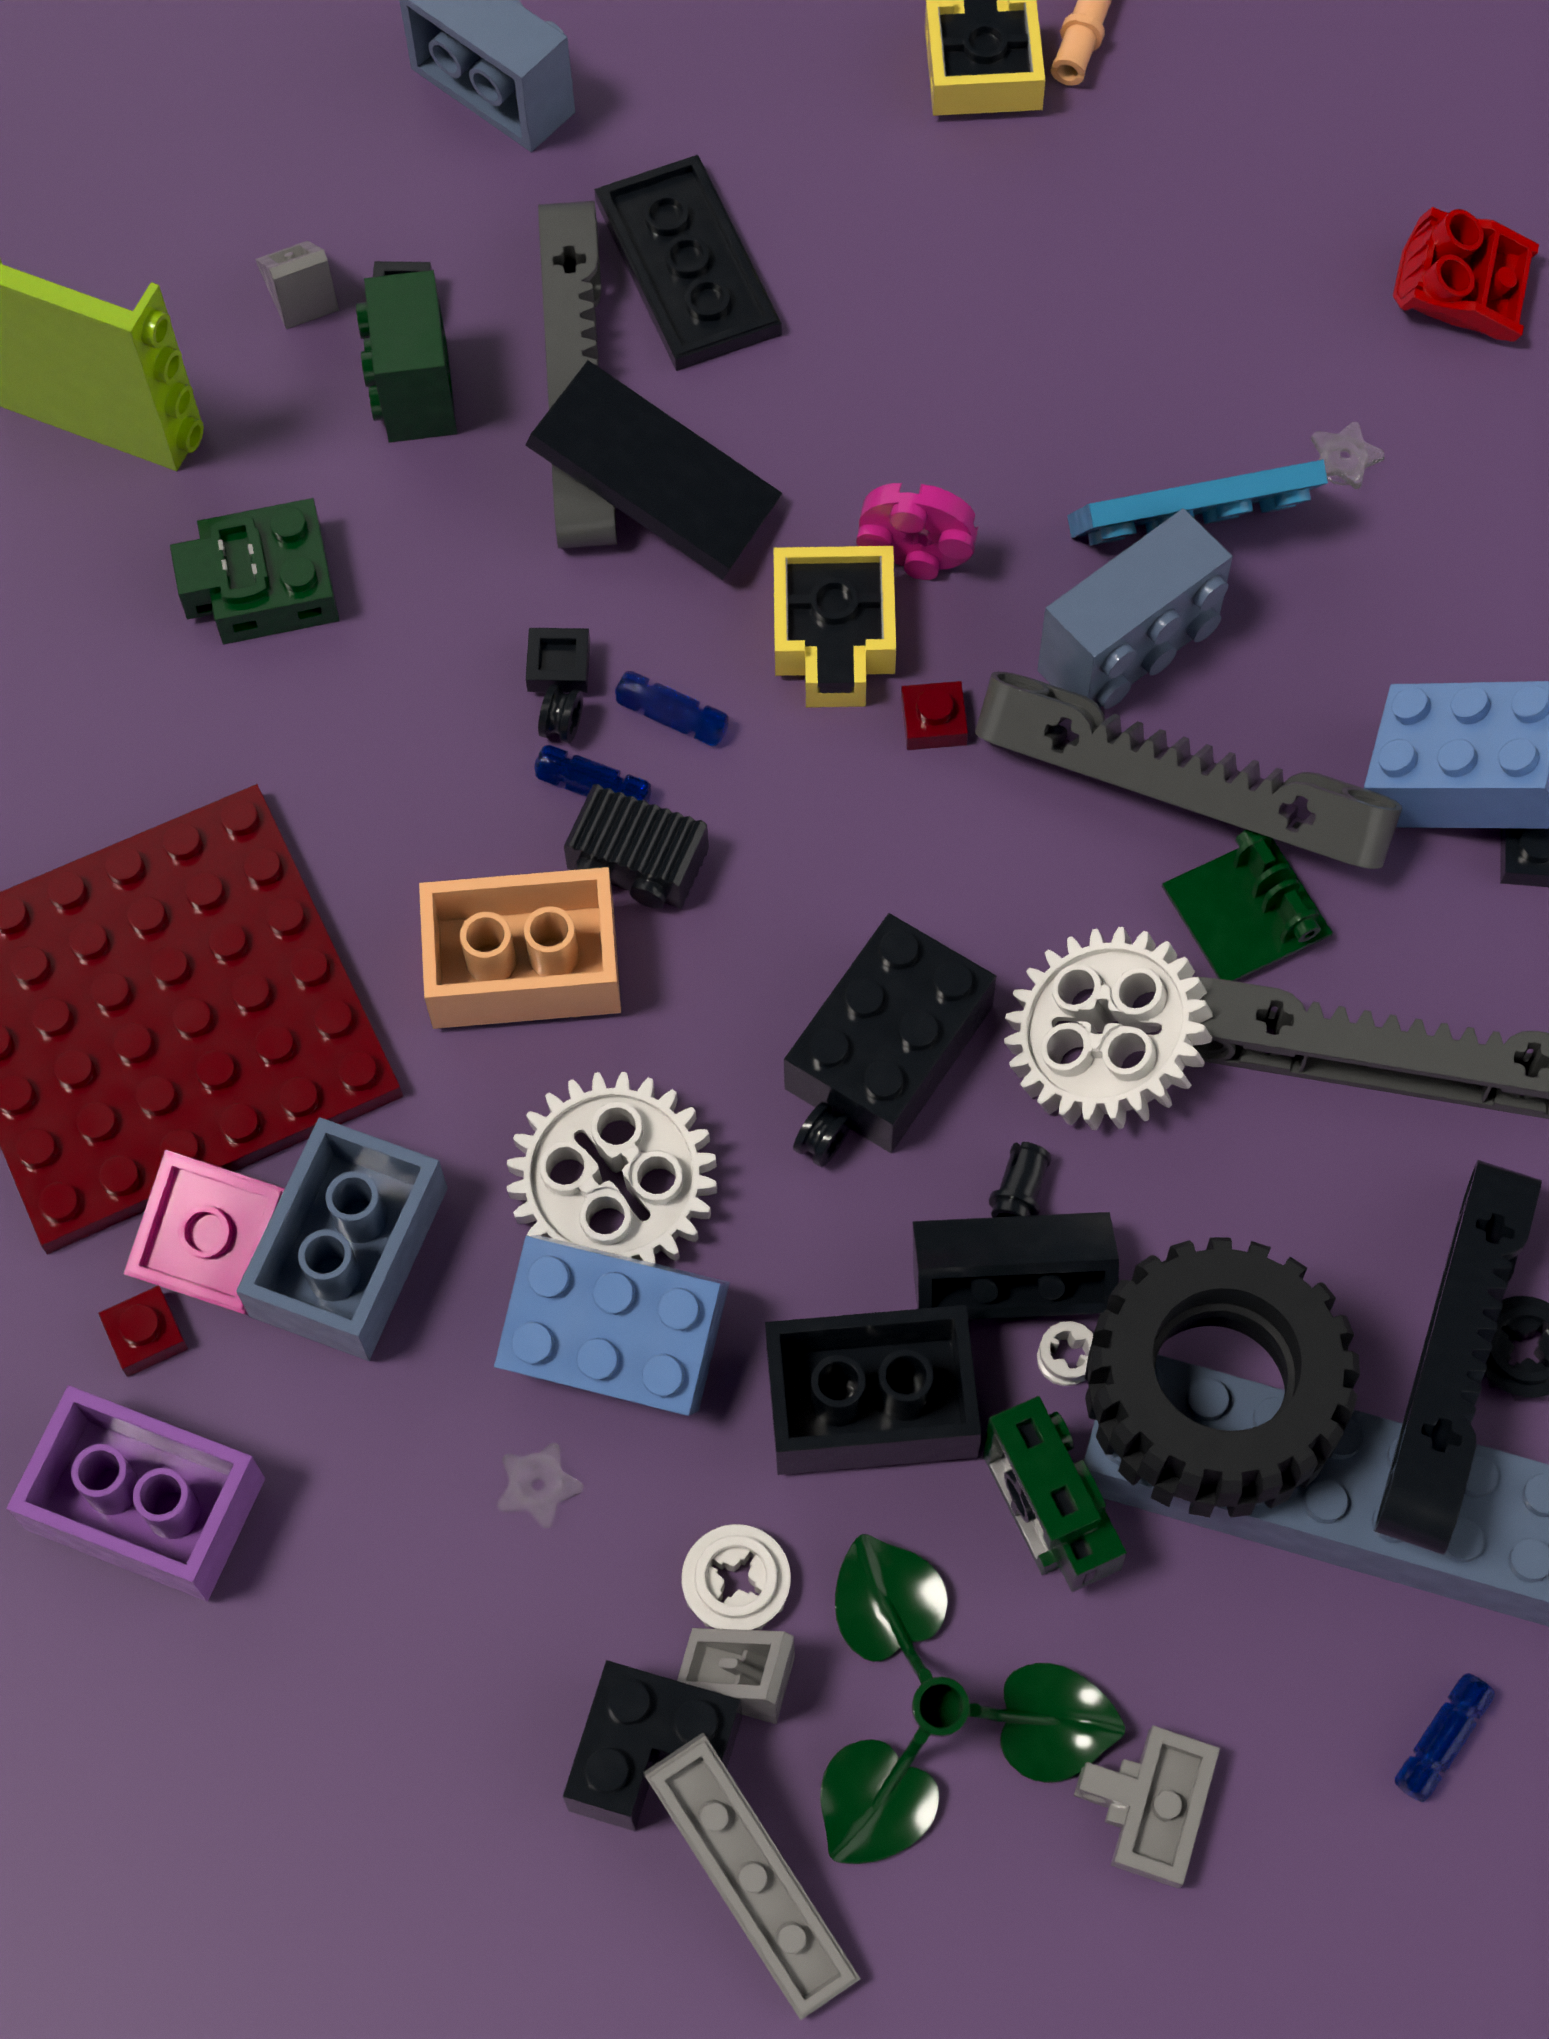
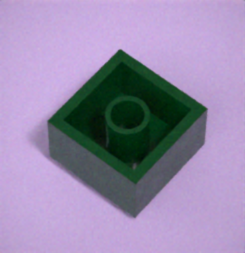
M434 270L364 278L366 302L356 303V313L360 337L364 339L365 351H361V362L365 386L369 387L373 421L384 420L389 443L456 435L457 425L447 339Z

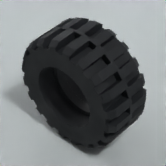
M1210 1237L1206 1250L1196 1251L1194 1244L1190 1240L1171 1245L1165 1261L1161 1262L1159 1257L1150 1255L1135 1266L1131 1281L1121 1279L1109 1295L1105 1312L1100 1313L1085 1373V1379L1088 1381L1085 1397L1088 1417L1098 1421L1099 1427L1096 1439L1105 1455H1112L1116 1452L1121 1458L1118 1472L1133 1486L1141 1478L1153 1485L1154 1489L1150 1498L1167 1507L1170 1506L1174 1496L1191 1502L1189 1514L1210 1517L1214 1507L1221 1506L1227 1507L1230 1518L1251 1515L1257 1503L1264 1502L1270 1509L1290 1499L1296 1487L1306 1488L1319 1475L1327 1459L1331 1458L1353 1414L1358 1397L1353 1388L1360 1376L1359 1355L1353 1351H1348V1347L1354 1337L1349 1320L1345 1315L1332 1316L1330 1311L1336 1297L1323 1282L1318 1283L1312 1288L1303 1280L1307 1267L1291 1256L1284 1265L1267 1258L1271 1249L1269 1246L1251 1241L1247 1252L1232 1249L1231 1238ZM1203 1326L1224 1327L1245 1334L1269 1353L1281 1373L1285 1392L1279 1410L1271 1420L1244 1430H1219L1194 1422L1170 1403L1156 1378V1358L1164 1342L1182 1331Z

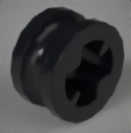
M551 684L548 687L542 702L538 721L540 737L549 738L552 734H559L562 742L570 744L573 741L579 727L583 708V692L581 690L573 689L569 694H564L559 685Z
M826 1102L818 1104L800 1128L793 1144V1150L799 1154H804L807 1151L811 1152L814 1156L813 1163L819 1167L825 1166L833 1158L845 1140L852 1124V1119L845 1114L839 1117L832 1115V1106Z

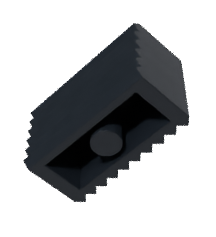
M599 784L592 786L564 844L567 869L580 870L609 867L612 885L629 890V894L634 900L642 905L656 909L662 908L664 904L679 909L684 907L685 899L689 895L690 888L698 876L699 868L702 866L704 857L709 849L707 824L702 820L696 821L691 816L684 817L679 812H671L668 808L661 809L656 804H648L645 800L638 801L635 797H627L622 792L615 793L612 789H604Z

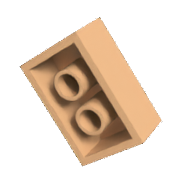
M609 867L419 883L424 999L433 1029L621 1013L614 904Z

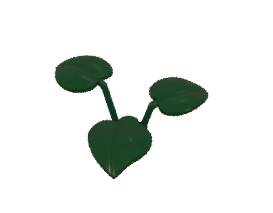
M861 1534L854 1540L840 1567L835 1592L836 1620L840 1633L848 1646L867 1661H883L901 1648L921 1683L912 1701V1715L919 1728L900 1758L888 1744L870 1739L846 1745L829 1762L823 1775L820 1793L828 1853L835 1862L846 1864L869 1863L888 1858L910 1847L924 1835L932 1824L938 1809L939 1789L932 1776L921 1769L911 1767V1764L930 1735L934 1737L950 1736L964 1725L968 1717L1006 1722L1000 1735V1747L1004 1757L1022 1776L1033 1781L1045 1783L1062 1781L1080 1773L1081 1768L1085 1766L1086 1762L1092 1763L1106 1749L1121 1739L1125 1733L1124 1722L1106 1695L1083 1676L1060 1665L1034 1663L1013 1671L1006 1679L1003 1689L1006 1709L969 1703L965 1689L958 1682L947 1677L933 1678L912 1642L925 1641L933 1637L941 1628L948 1605L947 1591L943 1580L929 1562L917 1554L887 1544L868 1534Z

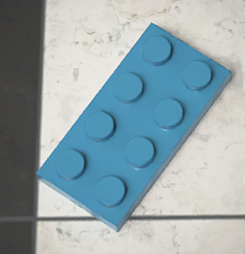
M1324 459L1090 503L1067 515L1071 538L1088 535L1090 546L1123 540L1125 536L1137 534L1136 526L1140 525L1146 526L1148 534L1182 508L1193 518L1194 515L1202 514L1204 524L1238 518L1241 514L1253 512L1252 504L1259 503L1261 513L1292 508L1296 504L1311 501L1310 490L1328 483Z

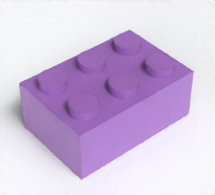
M68 1385L6 1509L29 1532L208 1602L265 1481V1477L253 1457Z

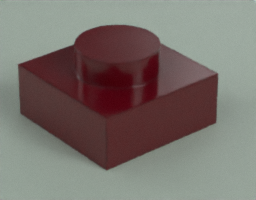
M962 681L901 686V703L907 750L967 745L968 729Z
M159 1285L98 1313L120 1366L127 1377L188 1349L168 1301Z

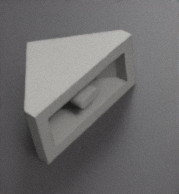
M305 241L255 259L286 329L339 311L324 249L310 241Z
M692 1628L677 1681L740 1699L742 1715L777 1724L795 1659L794 1636L785 1631Z

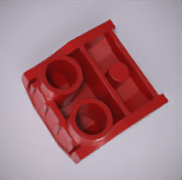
M1432 206L1418 219L1402 250L1393 298L1403 310L1414 309L1453 326L1481 332L1497 340L1514 342L1523 334L1524 326L1519 324L1531 259L1538 254L1539 244L1494 220L1477 219L1474 215L1462 209H1455L1447 213Z

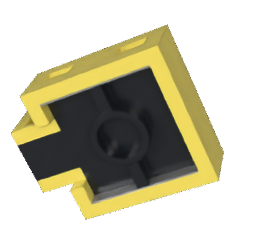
M926 0L925 37L933 116L1043 110L1045 71L1037 0Z
M893 546L773 548L775 676L805 675L806 707H866V674H895L896 624Z

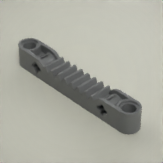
M595 201L538 204L549 409L587 360L599 367L595 308L600 303L602 291ZM552 464L554 515L558 548L617 544L615 506Z
M992 672L975 730L978 737L995 745L1363 868L1379 869L1383 867L1402 811V805L1387 796L1319 773L1301 772L1292 775L1284 782L1283 769L1276 768L1266 779L1260 778L1259 761L1252 760L1242 771H1238L1235 753L1229 752L1221 761L1214 763L1213 747L1208 744L1193 756L1190 754L1189 738L1182 737L1169 748L1167 747L1166 731L1159 729L1145 740L1143 723L1138 721L1124 732H1121L1120 715L1113 714L1105 720L1104 713L1100 707L1088 697L1009 672ZM1067 718L1072 721L1071 731L1079 735L1073 741L1066 739L1067 729L1059 725ZM1299 796L1308 799L1307 810L1312 813L1307 819L1297 816L1298 806L1294 804V801Z
M1199 977L1207 991L1200 1000L1206 1001L1213 1014L1212 1018L1200 1023L1207 1028L1212 1036V1041L1203 1045H1193L1205 1062L1549 1119V1033L1522 1031L1511 1036L1503 1044L1500 1032L1493 1031L1486 1044H1479L1475 1030L1471 1027L1466 1028L1460 1040H1454L1447 1023H1441L1434 1036L1426 1034L1423 1020L1417 1018L1408 1032L1401 1031L1397 1015L1392 1014L1389 1015L1382 1027H1375L1372 1013L1368 1010L1363 1011L1357 1023H1351L1344 1006H1338L1331 1019H1327L1323 1016L1319 1002H1312L1306 1012L1300 1000L1292 993L1279 988L1218 978ZM1277 1007V1012L1271 1011V1008ZM1267 1026L1275 1028V1035L1266 1032ZM1528 1049H1533L1532 1053H1526ZM1525 1069L1528 1070V1076L1525 1075Z

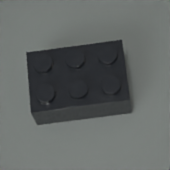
M888 913L784 1058L785 1090L814 1107L821 1102H826L832 1106L831 1113L835 1117L845 1114L852 1119L851 1130L892 1153L993 1008L997 976Z
M966 1305L765 1322L777 1475L978 1458L981 1427Z

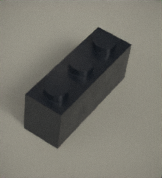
M1110 1212L913 1221V1274L917 1309L966 1305L968 1320L1097 1314L1105 1312L1109 1295L1119 1283V1256Z

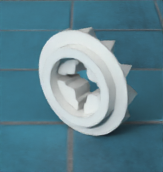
M725 1525L706 1533L692 1546L686 1556L682 1569V1589L687 1606L706 1627H713L715 1629L761 1630L767 1622L783 1610L791 1586L789 1563L780 1545L767 1533L748 1525ZM752 1557L748 1581L755 1587V1592L760 1595L757 1596L753 1592L748 1594L738 1589L732 1597L728 1596L724 1603H722L725 1582L718 1575V1570L712 1566L715 1565L721 1570L726 1568L729 1571L735 1572L741 1564L745 1565L749 1558Z

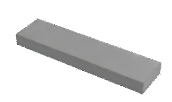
M704 1732L643 1772L800 2020L860 1980L854 1967Z

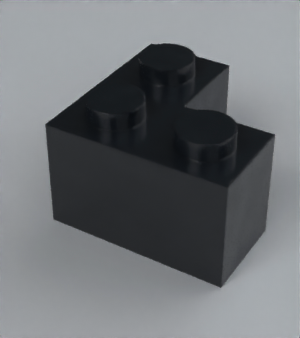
M606 1660L562 1796L568 1811L635 1831L650 1785L643 1773L644 1771L703 1732L725 1767H728L743 1717L741 1700Z

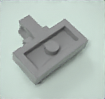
M1153 1725L1148 1730L1139 1763L1123 1759L1119 1773L1089 1762L1085 1763V1766L1081 1768L1074 1796L1109 1808L1105 1822L1121 1828L1111 1866L1178 1889L1183 1885L1220 1748Z

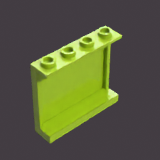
M0 259V407L177 471L188 452L193 453L198 448L203 436L204 424L197 408L193 389L187 376L182 353L177 344L171 318L167 312L160 286L151 282L135 309L131 311L3 265Z

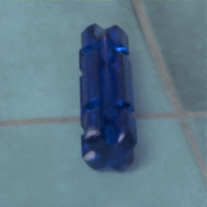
M626 671L621 677L615 690L618 704L635 712L643 708L645 709L644 716L684 734H688L690 731L696 732L694 738L710 746L718 745L726 734L729 717L725 712L709 705L702 709L699 707L700 701L658 682L651 686L648 684L650 678L634 671Z
M552 745L543 746L536 758L534 765L535 776L542 781L553 785H559L562 781L566 783L564 789L586 797L592 786L599 784L604 789H612L615 793L622 792L627 797L633 796L638 801L645 800L647 803L649 802L651 784L642 778L631 774L622 778L620 777V770L579 755H574L572 759L568 758V751Z
M1470 1673L1464 1674L1458 1680L1448 1696L1451 1702H1445L1414 1747L1413 1752L1416 1756H1409L1395 1776L1396 1786L1409 1797L1419 1802H1424L1432 1795L1442 1779L1439 1772L1445 1773L1477 1726L1474 1719H1480L1495 1698V1691L1486 1682Z

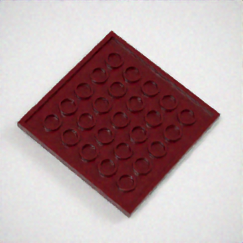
M258 784L0 892V1147L38 1240L46 1254L144 1212L165 1150L186 1155L235 1172L309 1139L319 1117L341 1125L403 1097L400 1085Z

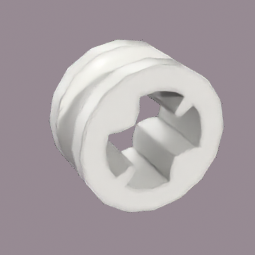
M1074 1321L1059 1322L1051 1326L1043 1335L1037 1352V1364L1043 1376L1050 1382L1063 1387L1075 1386L1086 1380L1087 1359L1094 1335L1093 1332L1083 1324ZM1059 1340H1067L1072 1349L1082 1348L1085 1352V1355L1081 1354L1076 1364L1077 1368H1069L1064 1359L1054 1360L1051 1356V1353H1056Z

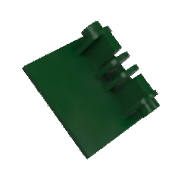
M1247 829L1235 839L1239 848L1162 883L1163 890L1218 979L1237 981L1333 934L1274 839Z

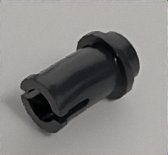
M1016 1142L1011 1146L1010 1157L1000 1188L993 1191L989 1197V1205L993 1208L991 1212L992 1217L1039 1215L1040 1206L1036 1200L1046 1169L1051 1162V1154L1046 1149L1030 1142H1022L1021 1145Z

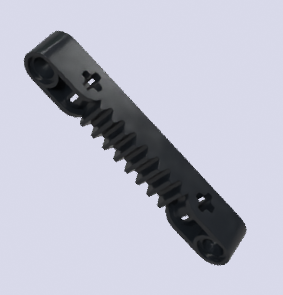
M1481 1160L1476 1161L1451 1241L1374 1527L1375 1532L1442 1555L1445 1554L1460 1513L1476 1450V1433L1471 1425L1477 1409L1474 1406L1482 1389L1480 1384L1487 1369L1485 1363L1492 1349L1491 1341L1498 1325L1496 1321L1503 1305L1501 1301L1507 1285L1513 1276L1517 1257L1522 1252L1529 1237L1542 1184L1540 1179Z

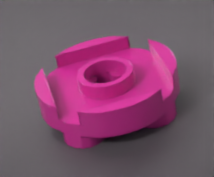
M889 483L875 488L865 497L859 518L857 545L893 546L894 563L904 566V571L909 576L920 580H932L938 576L939 570L957 567L968 561L973 555L978 535V527L975 528L973 525L975 513L968 503L955 494L942 488L921 484L919 494L911 492L899 493L902 483Z

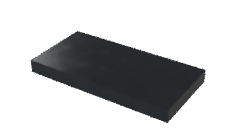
M699 155L594 189L598 208L676 371L782 335L781 321Z
M587 360L535 427L525 446L722 580L782 495V492L589 360Z

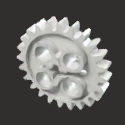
M1118 927L1111 943H1106L1096 928L1092 929L1090 945L1084 948L1072 936L1068 937L1067 948L1069 954L1063 958L1048 949L1045 952V956L1050 968L1045 973L1037 969L1028 968L1026 972L1035 986L1032 991L1024 989L1014 990L1013 995L1020 1005L1024 1007V1010L1006 1014L1005 1019L1018 1032L1004 1038V1043L1012 1054L1017 1055L1009 1062V1065L1019 1078L1024 1077L1020 1085L1031 1098L1039 1096L1037 1102L1046 1113L1050 1115L1059 1108L1060 1116L1071 1126L1083 1113L1084 1120L1092 1130H1097L1104 1114H1108L1116 1127L1122 1129L1126 1121V1111L1134 1109L1145 1122L1149 1120L1148 1102L1156 1099L1167 1108L1172 1106L1171 1098L1166 1090L1171 1084L1184 1089H1189L1192 1086L1182 1071L1185 1066H1204L1205 1061L1193 1045H1203L1212 1041L1209 1031L1200 1023L1212 1018L1213 1014L1206 1001L1200 1000L1207 991L1199 977H1192L1195 973L1193 967L1186 957L1176 960L1177 953L1168 941L1160 944L1155 949L1156 944L1147 931H1143L1132 944L1131 938L1124 927ZM1085 989H1094L1092 995L1081 1004L1072 1005L1074 997L1079 992ZM1148 992H1156L1149 1004L1141 1008H1132L1134 1001L1139 996ZM1059 1021H1070V1022H1071V1023H1062V1024H1058L1057 1026H1055V1024H1056L1057 1022H1059ZM1162 1029L1161 1032L1157 1035L1146 1034L1150 1032H1156ZM1076 1047H1084L1081 1055L1075 1061L1069 1064H1061L1063 1056L1069 1050ZM1137 1051H1145L1143 1059L1137 1065L1131 1068H1121L1123 1061L1128 1055Z
M600 1072L594 1073L592 1091L585 1093L573 1079L569 1080L568 1089L571 1099L564 1103L557 1096L550 1092L547 1093L545 1097L551 1113L544 1117L529 1111L526 1116L529 1124L535 1131L534 1135L515 1134L513 1137L516 1147L525 1153L526 1157H516L507 1160L509 1172L524 1178L507 1186L510 1199L528 1200L513 1212L518 1224L536 1221L526 1236L541 1235L655 1264L654 1255L660 1251L674 1261L680 1259L674 1240L680 1236L686 1240L696 1242L699 1238L698 1231L690 1222L691 1217L698 1219H710L711 1208L704 1201L698 1199V1196H708L717 1193V1182L709 1177L700 1175L717 1167L716 1156L711 1153H697V1151L710 1142L709 1132L707 1129L688 1131L697 1119L695 1109L690 1107L675 1114L674 1110L678 1101L676 1091L672 1089L659 1100L655 1099L654 1082L649 1077L642 1083L638 1091L631 1090L627 1072H621L615 1088H606ZM623 1120L635 1127L634 1135L623 1144L613 1145L605 1142L600 1137L606 1125L613 1121ZM578 1133H584L591 1140L599 1155L613 1172L617 1173L622 1170L627 1190L650 1213L648 1220L642 1221L636 1216L613 1182L609 1180L602 1181L597 1162L575 1141V1136ZM572 1159L584 1166L580 1178L571 1184L562 1185L550 1179L552 1168L563 1160ZM653 1169L668 1170L676 1178L673 1186L661 1194L646 1192L640 1186L641 1180L647 1172ZM604 1208L618 1210L624 1215L622 1225L611 1234L596 1233L589 1227V1223L597 1211Z

